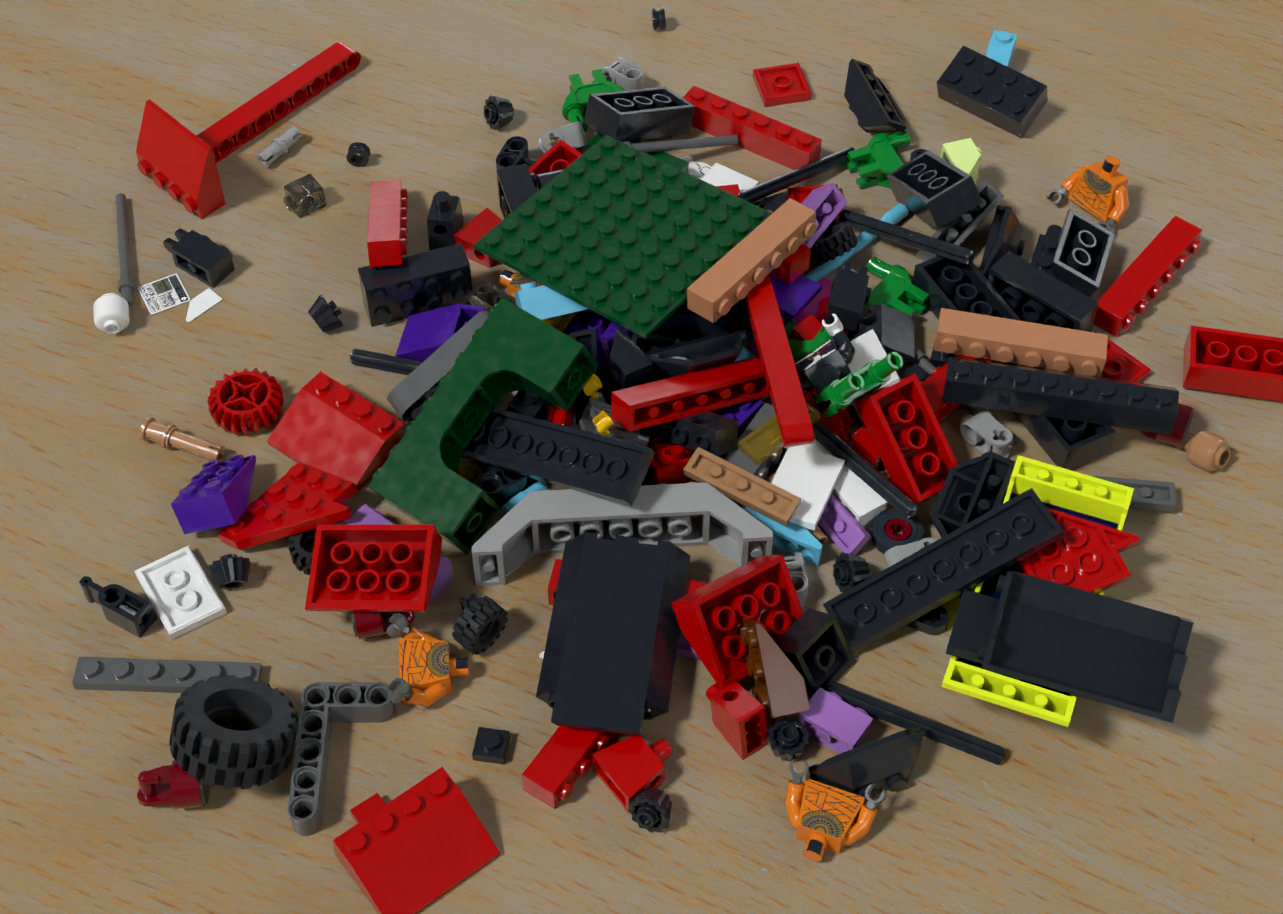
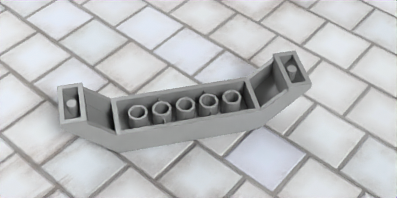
M707 482L662 483L641 486L632 506L573 489H544L530 491L472 546V558L476 586L506 585L505 579L534 554L563 553L566 541L589 532L597 533L598 539L615 540L616 536L639 538V543L657 545L658 540L670 541L677 547L709 545L741 567L760 556L772 554L773 532Z

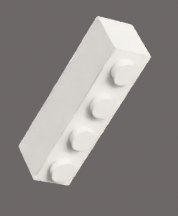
M815 438L814 443L801 445L834 456ZM844 465L833 493L863 528L867 529L873 525L874 520L882 512L886 511L887 501Z

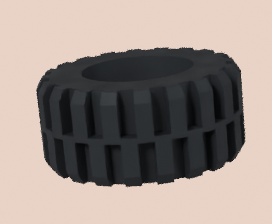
M226 675L224 678L213 676L207 681L202 679L194 683L192 687L189 686L176 701L169 740L170 752L184 772L188 771L190 777L197 781L199 779L204 780L206 785L214 787L216 784L224 786L223 789L231 790L233 787L251 789L256 784L259 787L267 784L270 779H276L288 768L298 729V714L291 700L285 697L283 692L277 687L273 689L265 681L257 682L252 677L247 676L237 678L236 675Z

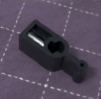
M84 576L79 581L87 601L101 605L106 619L129 633L141 638L156 621L157 617L152 603L117 584H110L103 588L94 583L91 577Z

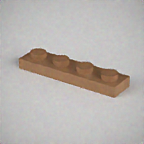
M700 447L696 449L683 469L685 476L699 483H709L723 495L786 527L801 504V498Z

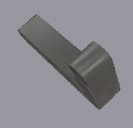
M481 311L392 389L387 396V400L403 421L413 420L411 417L412 411L427 400L424 392L438 386L441 378L449 373L459 353L466 349L472 340L474 332L488 318L489 311Z
M317 682L306 686L303 690L288 803V814L293 829L297 834L302 836L312 835L320 829L322 823L332 723H381L390 720L394 716L396 708L395 703L390 699L392 690L388 689L389 685L381 682ZM317 701H323L319 704H313ZM348 701H354L351 704H344ZM378 701H385L382 704H375ZM320 728L315 732H310L312 729ZM310 756H317L313 760H306ZM308 784H314L311 788L303 789ZM304 813H311L306 818H299Z

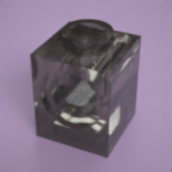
M311 174L284 186L286 195L283 198L287 209L290 212L294 211L300 219L326 206L323 187Z

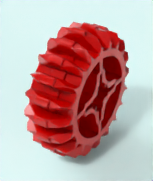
M245 367L243 372H237L234 369L232 375L224 374L223 381L216 380L215 387L210 388V396L208 397L209 413L218 427H222L225 433L232 430L235 436L240 431L246 436L249 431H255L258 434L259 428L268 429L269 422L276 423L277 416L282 415V406H284L282 388L277 383L275 377L270 376L267 371L260 373L255 368L249 372Z

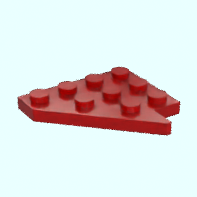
M299 462L292 466L276 483L270 485L268 490L258 499L251 502L235 524L227 525L217 535L222 543L241 550L317 528V525H329L350 519L353 515L349 507L343 504L357 492V489L351 481Z
M1047 508L1063 529L1065 537L1019 562L1022 570L1027 575L1097 594L1130 580L1131 573L1119 553L1139 545L1140 538L1131 533Z

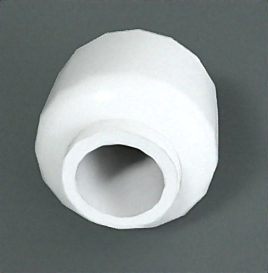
M107 293L99 297L93 306L95 326L108 334H116L124 330L130 321L128 302L115 293Z

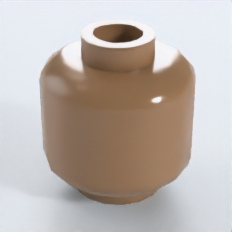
M1200 431L1195 436H1191L1185 445L1188 461L1192 465L1209 472L1223 468L1231 454L1227 440L1209 431Z

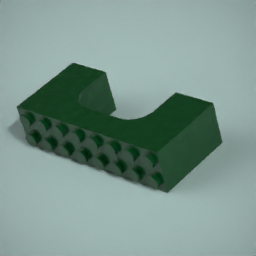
M502 297L498 304L491 308L488 318L483 325L474 332L472 340L466 349L459 353L449 373L441 378L439 387L432 397L424 402L422 411L415 421L407 426L405 435L398 445H395L390 450L386 462L373 474L368 487L387 503L420 525L434 524L443 540L468 555L472 546L477 542L500 509V506L482 489L460 476L459 461L465 448L496 404L507 394L521 390L529 391L567 413L599 366L583 344Z

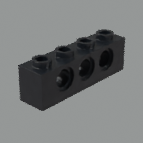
M711 411L642 428V430L649 431L652 436L694 451L700 447L718 457L738 447V421Z

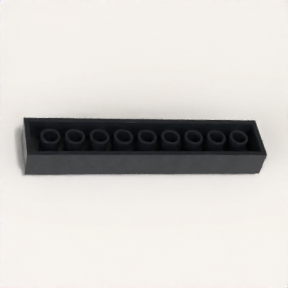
M938 256L915 265L912 284L929 294V299L925 304H927L938 320L941 308L1022 321L973 262L969 265H964ZM990 360L991 362H996V363H1003V364H1010V365L1025 366V365H1019V364H1013V363H1007V362H1001V361ZM1013 412L1055 465L1068 470L1109 453L1115 435V430L1107 425Z

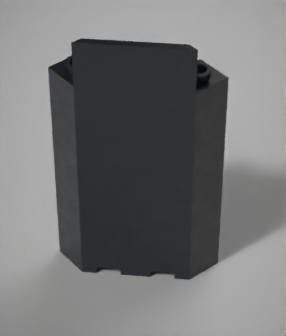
M585 532L565 542L536 693L537 698L553 708L551 717L553 724L635 735L641 732L642 720H651L668 712L680 632L671 603L685 596L691 555L670 541L658 540L657 545L639 543V538L616 536L615 540L598 539L597 533Z
M1009 569L1006 576L1000 575L995 592L1001 594L1000 598L972 590H963L945 654L982 664V669L1173 723L1181 696L1179 686L1188 658L1185 652L1194 624L1192 620Z

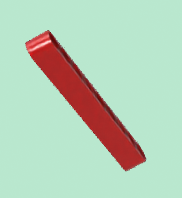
M342 41L336 42L196 136L213 149L215 161L218 163L354 71L360 64L361 55Z
M768 274L760 284L755 285L747 293L744 300L784 448L812 444L814 443V434L811 419Z

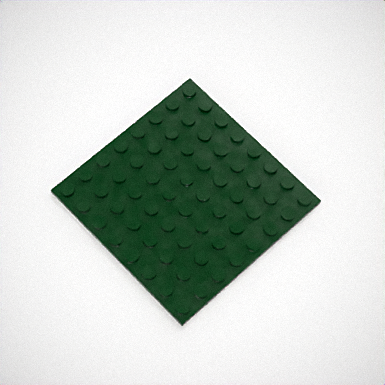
M605 135L473 244L475 250L647 338L687 301V288L773 213Z

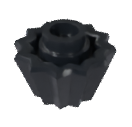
M490 95L485 100L484 106L486 123L489 124L491 129L494 128L495 130L511 123L514 116V108L510 100Z
M322 295L317 298L308 311L323 333L344 325L338 317L342 313L333 300L328 303Z
M841 552L840 556H836V563L833 565V576L835 585L839 587L840 592H845L870 578L869 563L866 562L865 558Z
M227 554L221 556L220 560L213 561V564H210L208 567L219 589L231 590L247 584L251 565L250 559L243 558L242 556L238 557L236 554Z
M784 717L781 721H774L773 727L767 729L769 736L766 740L774 755L780 757L782 761L797 759L810 745L808 738L811 734L806 731V725L798 723L797 719L789 720Z
M649 788L629 801L631 807L628 809V812L632 815V820L638 823L640 828H645L649 832L657 831L659 833L662 831V828H668L672 802L670 801V796L666 795L665 791H660L658 788Z

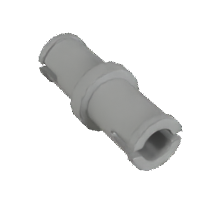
M292 125L281 136L274 137L270 142L271 144L256 156L257 160L262 158L259 163L263 167L268 168L278 157L285 156L288 153V149L302 138L301 133L296 135L300 130Z

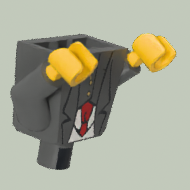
M593 374L583 388L585 394L590 397L579 420L581 430L646 447L650 437L649 431L638 429L629 432L611 418V405L606 403L602 393L597 392L602 388V383Z

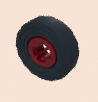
M889 509L882 512L874 520L871 530L872 542L877 550L884 554L892 547L922 540L924 538L923 524L915 515L911 519H906L896 509ZM900 531L902 534L900 533L899 536H895L893 532Z

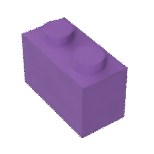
M819 687L808 702L810 710L802 711L799 714L798 723L806 725V731L811 734L809 737L837 754L862 746L871 734L873 718L867 712L858 707L854 708L844 702L836 693L827 692Z

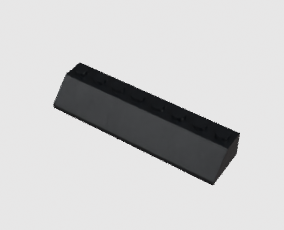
M948 356L942 402L1171 435L1178 415L1179 391L1174 387Z

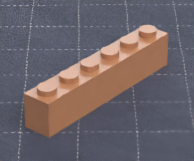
M791 198L787 200L687 288L688 309L712 323L722 315H726L736 302L744 299L755 285L760 284L765 276L773 269L778 268L785 258L795 253L805 240L810 239L815 234L817 229L816 211Z
M941 308L934 351L1101 377L1106 362L1108 335Z

